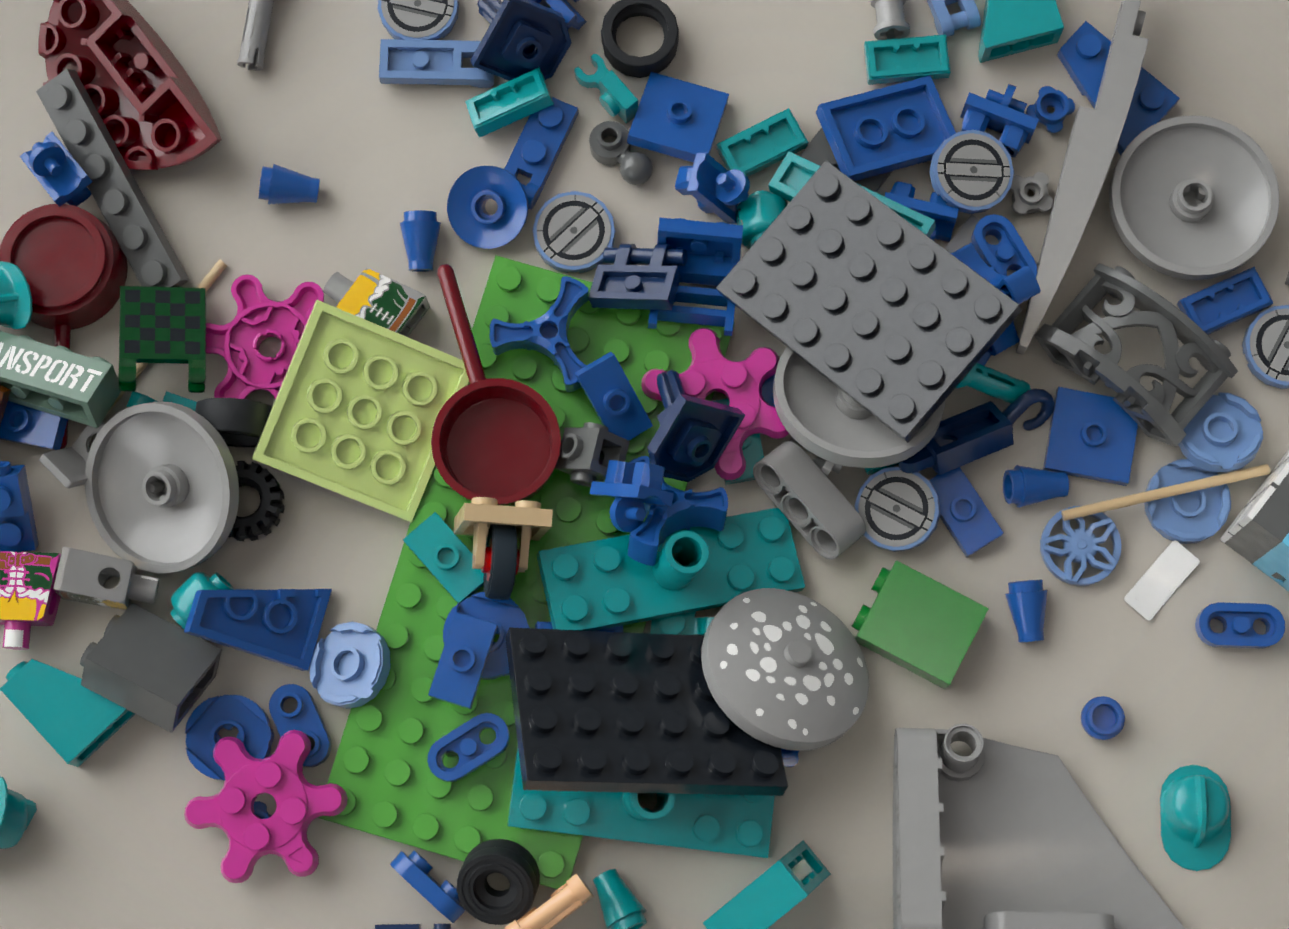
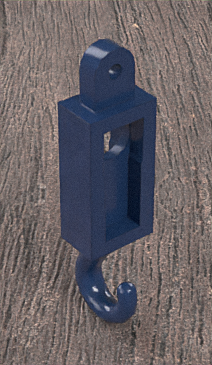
M1034 388L1021 394L1002 412L992 401H989L940 421L939 427L930 442L915 455L898 462L899 469L905 473H916L932 467L938 475H941L1014 445L1013 424L1031 405L1040 402L1041 409L1034 418L1024 421L1023 428L1030 431L1042 426L1053 413L1055 406L1053 397L1044 389Z

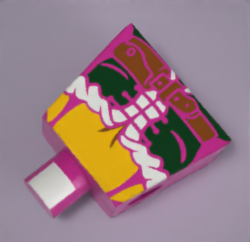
M0 551V625H4L2 648L28 650L31 626H53L61 599L53 589L61 554Z

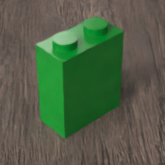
M896 560L891 570L882 567L871 590L877 592L878 595L872 607L870 608L864 604L861 607L852 625V628L858 630L855 639L858 644L946 689L951 684L989 608Z

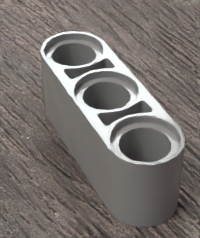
M785 441L754 465L753 475L758 485L822 557L831 560L837 558L864 535L865 524L860 514L798 444L792 441Z

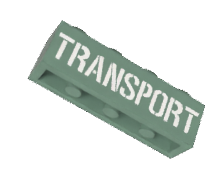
M0 330V385L11 389L8 401L95 428L100 426L121 393L119 390V380L111 363L101 357H87L74 353L64 346L54 347L37 342L27 335L17 336Z

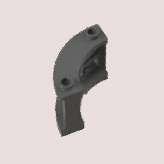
M1099 263L1093 270L1096 275L1052 325L1044 323L1034 336L1053 363L1073 371L1093 385L1101 380L1108 388L1111 387L1118 394L1113 400L1129 414L1147 437L1177 447L1187 435L1183 429L1227 377L1233 378L1238 372L1229 359L1231 353L1221 342L1211 339L1176 306L1149 287L1135 280L1128 270L1120 266H1116L1113 269ZM1107 293L1122 301L1119 305H1111L1105 299L1102 306V312L1106 316L1104 318L1099 317L1092 311ZM1135 307L1140 311H1132V309ZM1083 320L1089 323L1088 325L1074 332ZM1126 327L1157 328L1163 345L1165 369L1153 364H1141L1130 368L1128 371H1124L1118 366L1122 345L1119 336L1114 330ZM1099 335H1103L1110 344L1111 351L1107 354H1102L1094 349V346L1103 345L1104 339ZM1178 339L1184 344L1180 348L1178 344ZM1195 357L1208 371L1192 389L1179 379V374L1186 378L1196 376L1198 370L1193 369L1189 364V359ZM1142 376H1151L1160 380L1163 384L1161 385L1154 379L1152 381L1153 390L1148 391L1140 384V378ZM1177 392L1184 399L1170 414L1169 410Z

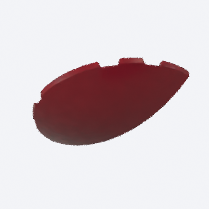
M53 0L48 21L40 24L38 53L45 58L48 81L43 82V86L65 69L75 70L129 169L158 170L159 168L183 165L200 157L222 140L206 103L182 65L128 0Z

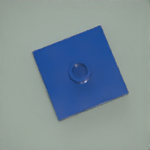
M651 72L628 133L627 144L694 163L696 153H708L710 155L728 103L729 94Z
M1058 387L1055 393V406L1051 417L1043 470L1066 472L1070 476L1127 486L1130 479L1138 424L1113 400L1115 397Z

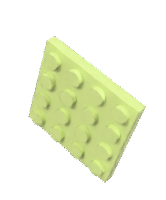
M316 300L251 459L412 522L435 466L431 438L436 417L446 401L458 390L467 386L469 382L463 360Z

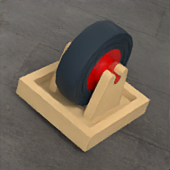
M474 497L471 499V503H464L454 519V534L473 536L472 569H481V572L484 573L485 597L495 600H508L510 598L515 575L518 572H525L528 568L530 540L539 541L552 527L553 509H541L540 502L528 500L516 501L515 506L498 505L497 499L489 497Z

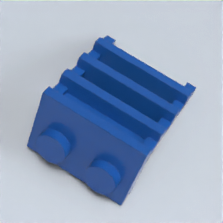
M660 217L657 244H669L672 249L687 250L686 265H672L678 267L681 275L680 282L718 286L740 261L743 225ZM679 285L674 302L727 307L726 310L673 305L672 310H650L648 328L657 329V321L659 320L725 327L724 336H732L735 305L722 296L717 289Z

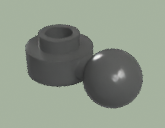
M606 121L598 124L591 131L589 137L590 150L594 159L604 165L620 164L621 176L629 184L640 185L645 183L651 177L653 171L652 162L648 156L641 152H631V145L627 144L629 133L627 128L615 121ZM608 136H614L615 138H617L614 142L611 143L603 141V139Z

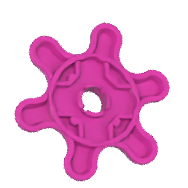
M248 274L241 275L235 279L231 287L232 296L238 306L235 318L225 325L206 323V354H218L226 360L228 365L227 375L215 388L214 398L246 399L250 393L256 390H265L270 392L276 399L316 300L324 302V293L318 284L304 282L296 287L288 299L275 302L265 296L262 284L258 278ZM275 337L282 341L281 349L275 358L265 357L260 354V344L266 338Z
M699 328L689 338V349L692 355L691 365L686 371L679 373L686 395L705 400L713 391L721 392L729 399V406L739 408L746 415L714 467L716 473L721 478L735 480L744 473L746 468L742 446L747 437L760 433L774 439H781L789 434L780 421L776 408L769 405L762 396V386L768 378L775 375L779 356L771 348L760 347L743 361H730L721 353L718 335L709 328ZM655 368L644 374L641 387L647 397L662 401L657 387V376L667 371Z
M291 730L283 734L276 751L270 757L264 759L251 756L246 750L244 743L235 737L220 739L213 749L215 762L222 768L225 775L224 786L214 796H198L191 799L185 807L184 816L186 822L195 829L217 827L227 834L229 849L222 859L220 868L223 877L229 882L242 883L248 880L253 873L257 860L268 854H276L281 857L286 863L288 870L293 875L299 877L311 875L318 867L319 855L308 841V827L314 819L320 816L339 815L347 806L348 797L346 791L337 784L329 783L316 786L310 784L305 779L303 763L310 753L311 742L302 731ZM264 793L271 794L276 801L275 813L267 819H261L254 814V802L258 795Z

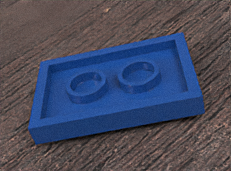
M931 75L819 104L816 110V115L840 171L853 181L931 161L932 156L942 142L956 133Z

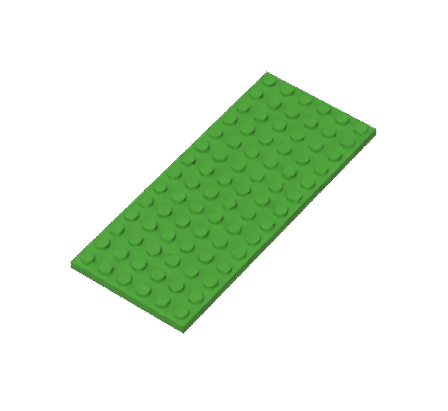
M495 255L472 328L486 379H511L521 382L538 392L555 413L560 428L561 440L565 428H583L585 422L603 425L582 387L573 392L566 391L560 369L548 356L538 351L527 349H513L500 355L494 354L490 342L491 320L495 318L503 322L519 324L541 317L555 303L560 292L561 278L568 276ZM571 277L583 283L590 292L592 282ZM590 301L583 304L576 311L571 319L567 336L573 353L586 365L609 352L615 354L653 425L629 440L625 462H630L641 456L649 457L647 447L660 427L657 415L665 410L662 401L651 399L642 391L641 382L644 374L655 368L663 369L667 372L670 370H675L678 373L686 371L692 362L689 338L699 328H709L718 335L720 350L725 357L731 336H724L725 327L658 320L657 329L648 328L650 309L592 308ZM715 391L709 394L705 400L712 401ZM436 465L413 521L410 522L407 535L434 512L454 532L455 516L464 503H471L470 500L458 494L445 482ZM554 469L547 484L528 500L540 502L541 509H553L552 527L539 541L530 540L528 568L525 572H518L515 575L513 591L510 596L524 612L529 628H535L537 622H551L536 556L539 551L630 534V532L617 530L611 522L609 511L615 500L614 497L591 495V487L572 483L570 481L571 475L558 469ZM663 477L666 484L686 491L688 482ZM456 535L473 554V536ZM404 543L376 629L385 638L390 650V671L385 685L376 697L363 706L351 708L327 782V784H337L346 791L348 797L347 806L339 815L320 816L318 818L463 862L469 852L482 842L492 839L510 840L523 846L534 857L540 874L539 884L558 889L572 877L583 836L507 826L518 745L510 675L492 680L481 679L471 709L429 697V690L444 648V624L451 609L458 603ZM484 585L473 594L484 592ZM647 621L623 625V632L644 633ZM495 634L493 642L498 641L499 635ZM482 713L495 714L506 723L510 733L508 746L504 752L455 782L443 781L431 772L427 761L428 752L431 746L443 736ZM490 728L483 730L480 734V740L483 744H491L496 739V732ZM449 752L443 758V764L447 768H453L459 762L458 754L455 752Z

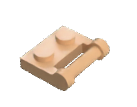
M576 873L564 885L553 892L548 901L538 908H532L524 916L514 920L504 929H552L593 898L594 895Z

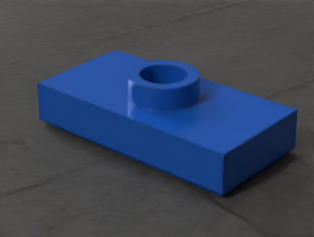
M1252 267L1179 300L1177 306L1180 311L1209 335L1269 308L1273 301L1255 267Z
M609 352L575 372L601 423L609 428L608 432L629 441L653 426L615 354Z
M8 401L0 426V439L50 450H60L68 419Z
M960 467L944 474L936 475L929 480L939 498L940 518L966 558L1004 534Z
M455 611L429 690V697L468 709L472 708L498 628L497 624Z

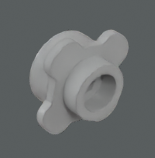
M1037 172L1034 176L1024 178L1020 175L1013 176L1010 190L1013 191L1012 209L1015 213L1025 215L1039 210L1047 212L1051 209L1053 199L1048 195L1047 185L1049 178L1045 173ZM1032 190L1034 192V196H1028L1027 191Z

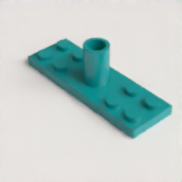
M779 508L726 517L723 531L707 527H691L690 530L683 528L675 531L666 537L663 544H660L654 566L642 564L628 556L630 534L542 550L536 555L552 627L559 630L597 631L722 607L737 595L755 589L776 588L800 592L805 588L789 520Z
M517 745L508 827L768 858L775 796L656 793L657 803L651 811L649 808H642L639 805L638 793L523 790Z

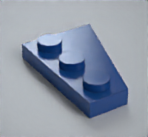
M1085 21L1059 49L1057 56L1082 96H1086L1093 108H1095L1111 41ZM1141 67L1132 102L1117 145V151L1120 156L1135 137L1150 126L1160 122L1180 99L1143 67Z
M332 589L198 590L191 606L184 633L301 671H308Z

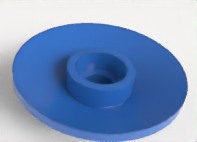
M478 166L464 172L452 185L447 199V214L453 230L463 241L478 248H498L510 243L522 231L528 216V199L522 184L507 170L497 166ZM489 199L495 200L498 205V209L493 215L489 214L485 209V204Z

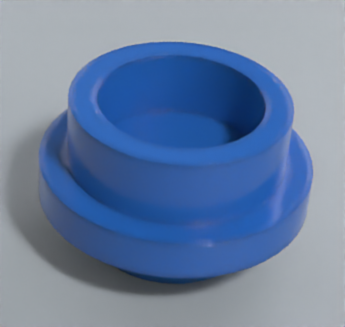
M1105 696L1093 698L1082 709V727L1092 738L1098 740L1111 739L1117 736L1124 727V711L1120 704L1112 698Z

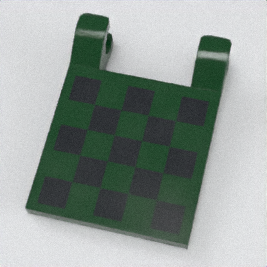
M120 286L118 373L120 391L132 392L136 390V363L188 364V391L191 393L205 392V288Z

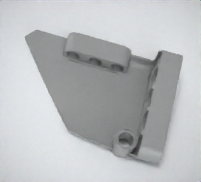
M958 724L949 730L895 728L893 762V929H1185L1112 835L1058 755L982 738L978 729L968 724ZM956 741L965 742L971 748L972 754L965 757L959 756L953 752L950 744Z

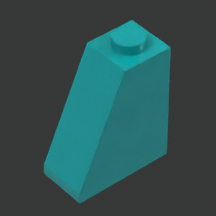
M986 0L978 50L980 63L1058 43L1064 25L1056 0Z
M31 659L28 663L22 661L13 667L6 675L7 682L0 688L4 695L65 762L76 767L82 765L135 715V713L81 685V678L34 659Z
M803 840L705 920L703 924L707 929H767L806 898L831 873Z

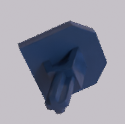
M478 0L479 14L490 23V26L470 60L473 67L508 81L536 68H540L545 80L553 77L572 43L563 15L531 0H503V2L501 0Z
M675 370L662 372L657 376V387L665 410L657 415L660 427L647 449L650 463L665 467L664 477L690 482L715 467L746 415L739 408L686 395L679 373Z

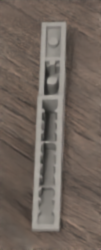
M1141 0L1121 1L1095 108L1090 109L1080 106L1075 116L1037 266L1036 279L1041 292L1031 297L1028 301L1019 337L1020 341L1016 349L1018 354L1024 355L1066 273L1094 209L1118 145L1149 40L1138 37L1141 34L1146 12L1139 10Z

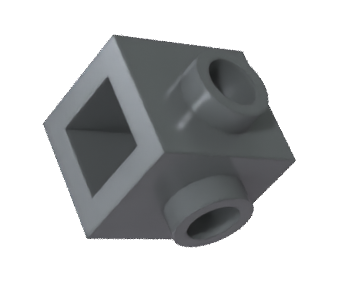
M585 422L583 428H565L555 469L571 475L570 481L581 486L591 487L592 481L605 482L609 460L625 462L630 441L608 432V427L597 423Z

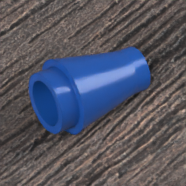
M273 164V168L263 166L258 199L268 200V205L302 202L317 203L320 179L303 175Z
M426 210L404 212V221L400 222V228L408 258L409 271H433V261L441 222L437 221V212Z
M1016 465L1013 470H1006L1003 476L1005 501L1008 504H1015L1019 508L1057 497H1067L1069 493V478L1066 472H1053Z
M1043 580L1009 582V593H1006L1005 596L1018 633V642L1044 640L1043 631L1048 590H1043Z

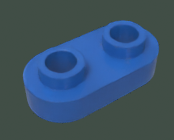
M992 214L978 221L973 230L971 242L989 267L994 265L999 274L1008 276V270L1018 271L1025 266H1029L1035 277L1037 276V264L1013 224L1007 218ZM988 235L995 236L999 244L991 245L986 241L985 237Z
M1217 602L1210 604L1199 612L1195 621V629L1198 637L1205 644L1212 647L1263 649L1280 641L1285 632V620L1281 612L1269 604ZM1212 619L1221 621L1223 624L1222 633L1212 631L1210 628ZM1255 620H1260L1265 624L1266 632L1264 635L1254 631L1253 623Z
M286 684L279 687L270 698L269 711L280 737L291 730L302 731L308 737H312L315 741V746L306 757L303 767L319 766L329 757L332 744L311 694L296 684ZM288 698H295L298 703L297 709L292 713H286L283 709V704Z
M482 713L443 736L431 746L428 752L427 761L431 772L443 781L455 782L504 752L508 746L510 733L506 723L495 714ZM488 728L493 729L496 732L495 741L491 744H483L480 740L481 732ZM449 752H455L459 757L458 764L453 768H447L443 764V758Z
M415 850L409 856L401 851L390 863L395 871L452 923H455L466 910L460 904L457 889L447 880L442 885L435 881L428 874L433 867Z

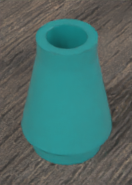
M616 869L605 871L593 879L606 929H640L647 923L643 915L646 909L620 878Z

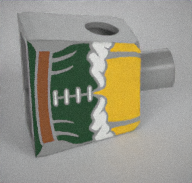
M367 268L362 271L354 283L339 272H336L327 281L323 290L325 294L338 302L336 308L406 337L411 334L430 308L427 297L421 292Z
M63 547L53 589L64 600L126 610L130 606L131 599L154 604L159 587V578L137 574V567L130 560ZM113 576L120 577V582L115 588H104L107 579Z

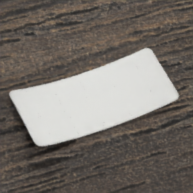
M1172 541L1124 597V601L1150 621L1197 567L1200 560L1178 541Z

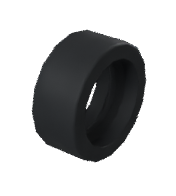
M619 0L611 6L603 19L601 38L604 55L613 68L626 76L643 78L650 76L651 72H661L669 66L676 56L679 42L676 16L669 6L661 0ZM636 16L650 17L656 20L664 32L662 46L658 51L648 56L637 57L626 54L620 49L616 40L617 29L622 22Z
M207 398L197 402L195 412L213 425L227 446L256 447L272 406L248 399Z

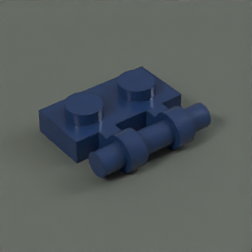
M620 244L619 248H605L603 253L605 264H598L588 296L592 308L672 310L681 279L678 267L672 265H686V249H672L669 244H656L654 248H637L635 244Z

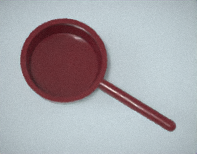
M48 204L28 211L12 224L0 245V261L10 262L18 266L28 282L32 297L30 321L41 327L54 330V347L64 346L70 349L71 330L88 326L106 315L120 298V286H125L128 272L127 258L110 227L88 211L77 206L63 204L59 207L57 204ZM68 421L60 449H64L68 443Z
M443 264L439 266L437 276L470 384L454 393L446 401L436 417L431 438L433 459L445 482L454 491L471 501L474 497H489L497 499L498 505L514 506L516 501L529 500L535 496L550 479L555 469L561 446L559 424L548 402L531 387L511 379H486L454 270L450 265Z

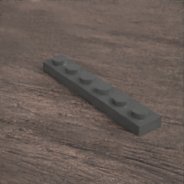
M65 69L36 91L68 151L93 181L88 185V188L141 286L181 287L190 281L77 72Z

